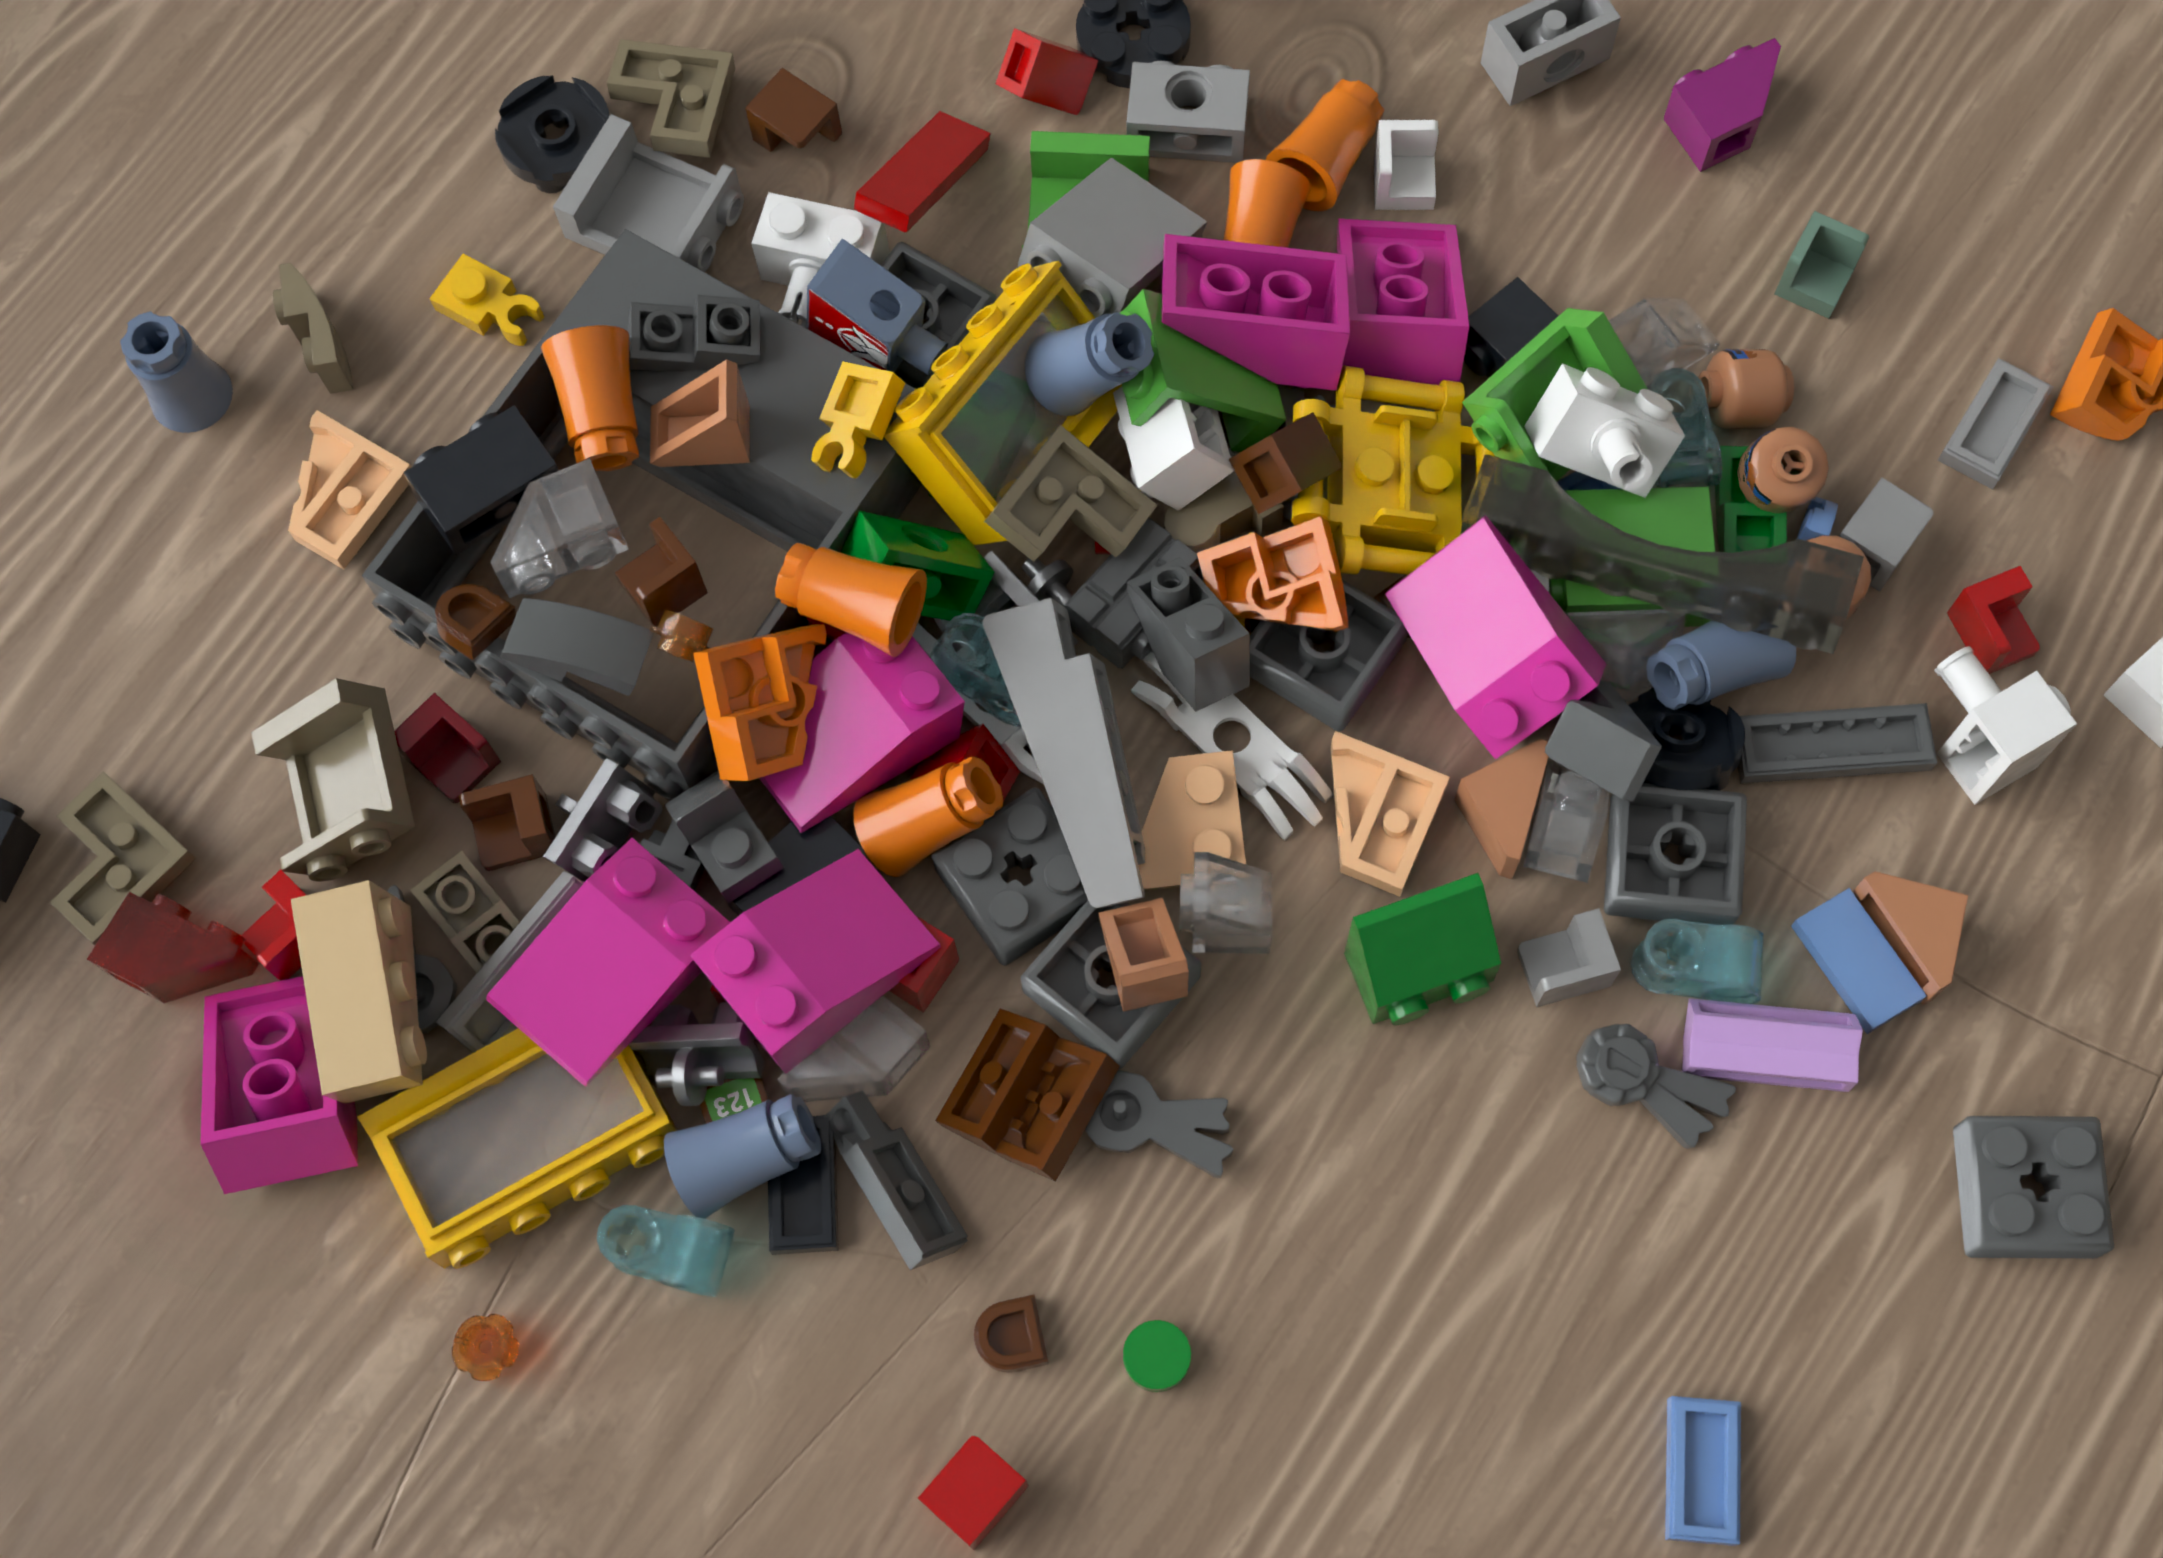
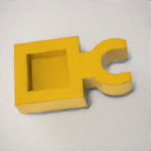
M465 254L460 256L429 298L437 312L482 336L485 335L493 323L498 325L505 339L517 346H524L527 338L523 329L513 324L514 321L521 316H529L539 322L544 319L541 307L534 298L523 294L514 295L517 290L511 278Z
M842 362L819 417L831 430L824 434L815 444L812 451V462L823 471L830 473L836 458L843 453L838 468L850 478L857 479L866 464L867 457L864 449L866 439L868 437L883 440L905 382L894 372Z

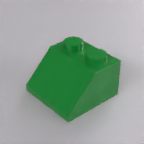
M1479 873L1353 917L1344 955L1372 1024L1390 1019L1394 1026L1406 1024L1429 1012L1428 1004L1448 997H1452L1455 1004L1475 999L1491 989L1489 983L1494 981L1501 966V959L1484 885Z

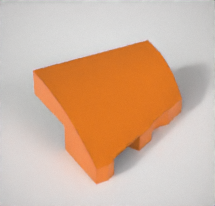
M2111 308L2097 313L2050 415L2085 433L2120 441L2129 438L2146 425L2147 418L2152 413L2163 410V339L2158 340L2119 311Z
M1321 516L1265 537L1253 532L1197 553L1204 583L1234 617L1333 631L1348 628L1346 599L1335 543L1329 521Z
M814 624L693 653L720 780L751 781L803 765L808 738L805 731V720L808 712L814 706L817 685L808 682L815 645H825L826 642L825 624Z

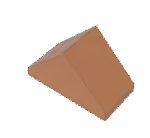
M726 359L651 406L650 464L659 467L750 463V405L737 363Z
M1539 739L1460 780L1454 800L1499 876L1512 879L1520 862L1549 758L1545 753L1547 740Z
M1875 871L1863 878L1854 889L1853 894L1927 995L1921 1001V1004L1925 1005L1934 1000L1952 983L1968 895Z
M1163 898L1098 913L1123 1012L1188 996L1189 970L1187 960Z

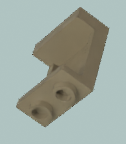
M336 678L251 732L256 755L286 760L303 844L280 858L283 872L308 875L310 880L317 882L334 880L345 875L348 872V866L365 856L376 855L388 850L391 847V841L415 828L385 688Z

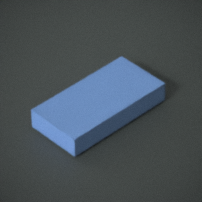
M1850 888L1799 917L1791 925L1852 1014L1856 1015L1860 1025L1867 1034L1917 1005L1927 997Z
M1671 1396L1667 1399L1665 1540L1729 1546L1740 1545L1741 1402Z

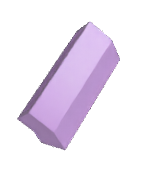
M1689 998L1683 1036L1682 1072L1717 1080L1849 1092L1858 1084L1859 1051L1863 1029L1855 1014Z

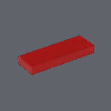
M939 111L856 192L854 210L907 233L988 150L991 133Z

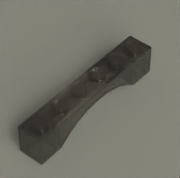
M1488 454L1484 456L1465 507L1460 533L1462 534L1486 515L1528 568L1544 577L1566 579L1598 588L1603 593L1611 596H1627L1659 605L1672 613H1688L1724 623L1729 628L1737 631H1752L1788 641L1801 649H1817L1834 654L1846 622L1864 556L1802 539L1771 548L1735 553L1696 552L1659 545L1623 532L1590 513L1568 495L1547 470Z

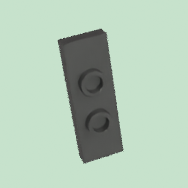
M1927 703L1740 716L1745 727V742L1738 765L1740 784L1932 771L1937 764Z

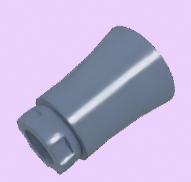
M149 311L137 315L127 323V333L120 340L121 348L127 365L144 389L152 413L158 422L170 430L182 433L197 432L216 423L226 413L232 400V382L227 372L209 358L195 343L188 331L171 316H158Z
M1115 312L1113 314L1101 315L1087 323L1069 329L1046 332L1033 341L1026 354L1025 375L1028 386L1036 400L1047 410L1063 416L1077 415L1089 408L1099 397L1111 389L1133 379L1150 364L1154 356L1151 346L1152 331L1146 321L1134 313L1126 316Z
M1752 595L1744 598L1728 611L1701 627L1672 639L1664 649L1651 655L1646 665L1647 678L1654 687L1657 699L1666 707L1675 710L1687 704L1700 705L1740 688L1786 677L1791 673L1795 665L1796 644L1792 629L1779 608L1764 597Z
M794 1094L785 1096L776 1102L766 1100L739 1113L703 1125L669 1132L664 1138L665 1159L675 1188L689 1211L700 1220H705L734 1199L765 1182L797 1169L800 1161L812 1158L821 1152V1140L816 1130L813 1116L802 1098H797Z

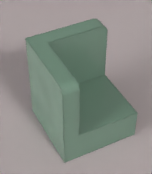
M1814 211L1786 265L1774 295L1829 319L1864 251L1869 235Z

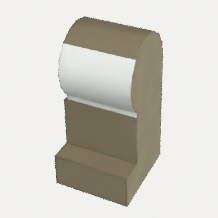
M1234 471L1179 511L1169 506L1164 515V529L1171 534L1173 539H1178L1197 554L1203 550L1225 543L1251 527L1262 537L1282 529L1284 505L1281 502L1258 515Z

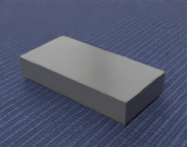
M1998 358L1939 456L1938 461L1993 490L2054 386Z

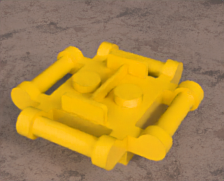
M1343 365L1336 390L1335 408L1330 407L1327 402L1318 399H1305L1293 405V423L1314 412L1323 431L1328 435V440L1338 456L1342 467L1328 476L1327 499L1323 498V479L1298 493V498L1292 501L1291 522L1294 525H1298L1320 516L1329 521L1341 573L1356 575L1360 569L1408 575L1475 524L1474 522L1462 521L1461 454L1475 456L1476 522L1486 515L1508 542V526L1501 521L1500 463L1494 453L1478 441L1472 431V427L1461 426L1462 402L1465 396L1463 383L1442 380L1439 385L1371 376L1365 375L1363 368ZM1361 399L1434 409L1435 412L1390 405L1380 406L1375 413L1362 412Z

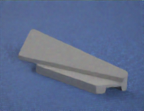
M1052 598L985 616L983 627L1090 905L1095 908H1104L1145 898L1138 866L1145 863V846L1105 663L1090 653L1076 656L1068 610Z

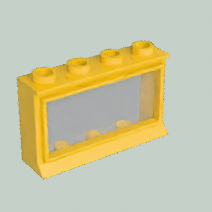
M1059 260L1035 267L1027 263L1013 270L1002 281L1001 288L1003 293L997 300L978 311L968 321L966 328L969 333L959 345L949 348L934 361L931 366L934 374L925 385L912 391L900 401L895 409L898 417L887 428L884 435L889 444L973 546L1007 541L984 521L1060 425L1089 447L1118 411L1113 393L1122 387V384L1099 397L1085 411L1072 416L1058 415L1047 410L1036 400L1028 386L1025 375V359L1033 341L1046 332L1069 329L1095 319L1094 315L1060 272L1059 268L1062 264Z
M519 1028L423 1080V1085L408 1088L357 1116L369 1135L426 1250L427 1257L444 1269L450 1265L455 1269L463 1268L477 1262L490 1252L489 1243L511 1231L515 1235H520L539 1227L551 1217L550 1209L573 1197L574 1201H582L598 1194L610 1184L609 1176L628 1165L633 1164L634 1168H640L655 1162L665 1155V1135L669 1132L678 1131L653 1083L647 1076V1072L637 1053L632 1051L629 1045L585 1087Z

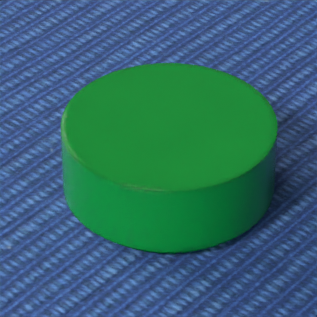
M1162 1320L1147 1321L1138 1325L1128 1335L1124 1344L1123 1363L1125 1371L1138 1387L1147 1391L1164 1392L1176 1387L1185 1378L1190 1368L1191 1348L1187 1337L1177 1326Z

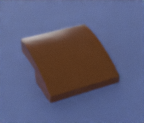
M1000 1008L935 1121L966 1140L1056 1182L1120 1065L1108 1054L1059 1037L1043 1023Z

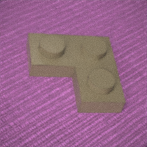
M620 39L607 80L610 99L659 105L650 133L653 151L710 158L735 72L733 53Z
M1060 425L1051 434L984 522L1033 562L1045 551L1068 519L1114 557H1117L1126 549L1157 507V504Z
M103 771L56 816L98 857L52 899L50 903L93 945L102 950L196 858Z

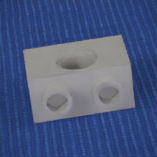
M1533 0L1488 22L1480 63L1509 106H1512L1610 59L1621 17L1609 0Z
M1154 61L1152 63L1133 62L1126 121L1127 135L1150 136V157L1234 163L1243 161L1250 70L1233 69L1226 65H1212L1210 67L1175 65L1168 61ZM1193 106L1196 107V109L1185 110L1180 107Z

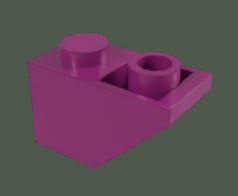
M1775 38L1754 48L1751 45L1743 46L1729 55L1723 63L1704 72L1700 69L1693 70L1681 77L1673 86L1663 119L1700 172L1751 147L1763 116L1781 45Z

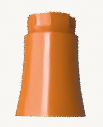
M1341 79L1330 92L1325 93L1310 114L1291 135L1267 155L1266 160L1288 165L1308 178L1311 183V191L1303 206L1304 209L1326 211L1335 205L1348 174L1363 149L1374 136L1376 126L1383 117L1384 108L1379 103L1377 92L1360 80L1348 81Z
M1250 159L1233 165L1230 170L1229 205L1223 240L1289 248L1298 217L1311 191V183L1308 178L1288 165L1270 160Z
M594 325L566 330L548 338L542 344L541 350L555 384L564 416L568 443L574 448L577 467L581 471L594 472L613 471L632 465V461L639 458L636 442L639 432L632 397L630 335L628 331L616 326Z
M796 543L787 552L783 566L778 573L775 597L780 599L782 604L797 608L800 615L829 624L866 641L892 657H897L908 645L918 624L926 595L927 577L925 571L921 569L886 565L853 557L826 547L815 549L801 543Z
M973 756L957 764L947 763L918 778L891 788L868 793L859 798L854 807V826L858 840L868 858L879 870L889 876H903L932 853L955 839L980 828L984 820L992 817L994 812L1000 810L1003 806L1001 787L993 777L990 767L979 758Z

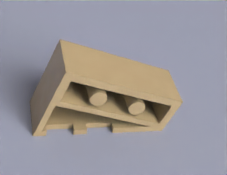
M369 880L291 899L322 1095L346 1104L423 1085L421 1065L427 1061V1050L418 1021L411 906Z

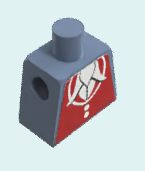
M844 239L840 240L807 285L806 329L878 369L895 372L900 363L905 360L925 374L931 375L933 373L931 370L932 364L948 348V343L922 328L925 310V299L922 295Z

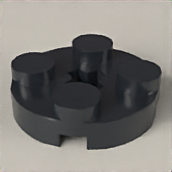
M1084 0V4L1078 12L1076 19L1078 51L1097 59L1096 70L1107 75L1108 83L1118 87L1130 88L1133 62L1152 63L1154 61H1168L1176 65L1181 58L1184 60L1189 52L1191 21L1183 0ZM1128 25H1140L1145 28V30L1141 31L1140 39L1130 40L1128 33L1119 31Z
M553 75L540 76L528 80L515 88L504 99L499 109L501 119L498 124V130L495 128V140L505 164L520 179L535 184L540 191L545 193H557L566 187L610 116L607 103L600 92L588 82L572 77L573 83L566 81L555 82ZM553 123L557 128L564 127L565 125L569 126L563 136L557 139H545L547 135L544 128L547 125Z
M1653 686L1641 690L1638 701L1630 703L1629 707L1662 746L1643 783H1651L1676 790L1709 789L1720 791L1724 789L1729 783L1731 773L1740 763L1745 742V727L1738 713L1728 706L1726 715L1720 708L1711 705V700L1700 705L1687 704L1673 710L1657 699ZM1669 734H1681L1683 740L1671 738Z

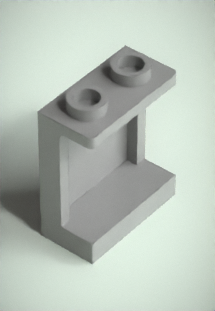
M611 114L555 202L553 209L565 238L606 255L622 232L627 229L705 272L714 258L716 242L726 225H734L739 218L744 204V195L741 192L735 168L723 164L717 175H714L663 152L653 151V148L637 141L631 122Z
M1110 158L1030 222L1018 261V267L1027 263L1035 267L1059 260L1062 264L1059 268L1060 272L1095 318L1104 314L1120 313L1142 289L1163 273V243L1165 234L1201 238L1207 221L1113 158Z

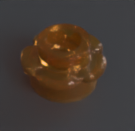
M665 609L658 627L651 625L650 631L661 636L657 649L693 663L695 660L694 652L710 648L707 645L713 628Z
M490 1314L487 1317L475 1315L465 1320L457 1330L452 1347V1358L456 1367L462 1372H470L471 1377L477 1381L487 1382L497 1379L502 1373L501 1370L510 1368L515 1363L519 1354V1341L512 1335L514 1331L512 1323L498 1314ZM484 1341H490L492 1344L490 1352L482 1353L480 1345Z

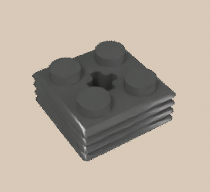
M904 242L897 243L881 264L882 267L922 295L925 299L923 319L927 320L922 328L948 343L947 350L959 345L969 333L966 328L968 321L978 311L997 300L996 295ZM905 360L900 363L894 372L907 385L915 389L923 387L934 374L933 372L931 375H927Z
M1343 579L1348 628L1333 631L1261 620L1250 634V677L1336 731H1343L1400 651L1408 636V631L1395 611ZM1326 638L1335 642L1333 652L1325 651L1320 653L1312 649L1313 642L1321 644Z
M1651 783L1642 784L1633 802L1623 800L1612 794L1610 797L1604 912L1611 916L1731 928L1742 914L1746 795L1738 792L1709 789L1676 790ZM1668 844L1678 845L1679 855L1687 857L1682 865L1670 862V858L1663 855Z
M1038 788L1030 789L996 811L992 817L984 820L980 828L955 839L932 854L936 873L996 959L1004 966L1018 959L1063 929L1088 901L1054 809ZM1019 866L1021 869L1030 867L1032 868L1030 870L1032 882L1026 886H1023L1017 879L1006 883L1009 879L1008 870Z
M1087 901L1021 975L1022 990L1024 994L1087 1046L1108 1054L1120 1065L1119 1069H1121L1182 998L1123 1012L1117 986L1110 985L1107 988L1100 986L1098 970L1101 968L1108 972L1113 970L1098 913L1129 906L1130 904L1124 902L1104 908H1095ZM1182 947L1189 970V992L1201 977V962Z
M1968 1116L1958 1125L1954 1126L1953 1136L1964 1251L1968 1257L2096 1259L2114 1249L2101 1123L2098 1118L2071 1116ZM2030 1174L2034 1176L2036 1182L2042 1183L2045 1194L2040 1196L2037 1201L2034 1191L2022 1189L2020 1180Z

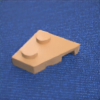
M316 410L311 417L309 426L314 433L309 460H302L298 480L301 493L299 499L293 505L288 531L296 542L344 570L408 487L409 483L404 472L412 466Z
M1335 731L1330 750L1340 872L1400 897L1450 777Z
M1233 750L1168 758L1142 829L1145 863L1138 866L1144 891L1238 881L1248 878Z

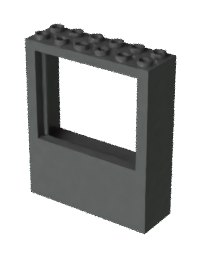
M625 229L483 416L494 412L502 413L515 405L554 460L568 442L555 384L541 350L542 344L548 338L566 330L594 325L616 326L628 331V314L631 302L694 307L697 295L752 298ZM761 303L759 361L738 365L750 405V463L659 467L650 464L651 406L710 369L687 371L630 370L633 406L639 432L636 437L639 458L632 461V463L787 552L796 543H801L815 549L826 547L841 552L859 511L898 519L922 486L921 481L885 437H883V440L867 437L864 444L867 457L866 464L857 479L850 478L838 468L843 453L836 458L830 473L823 471L812 462L811 457L815 444L824 434L831 430L819 417L842 362L878 368ZM905 383L897 405L904 397L916 389ZM894 410V413H893V415H892V418H891V420H890V423H889L888 427H889V426L892 424V422L898 417V415H897V413L895 412V410ZM417 502L361 575L376 596L372 604L393 621L389 625V629L401 640L417 649H420L424 643L441 652L439 659L457 674L470 679L476 673L492 683L489 687L490 690L512 707L521 709L526 703L543 713L540 717L541 721L562 737L572 740L577 733L594 744L592 751L603 761L607 758L622 768H625L628 764L646 775L643 780L645 784L662 797L671 801L718 771L705 706H703L679 742L676 743L567 677H564L561 682L500 658L506 642L500 637L494 640L474 660H471L441 638L437 630L435 615L437 601L446 591L461 585L503 527L456 556L420 503ZM779 599L752 638L809 626L807 617L800 615L797 608L782 604Z

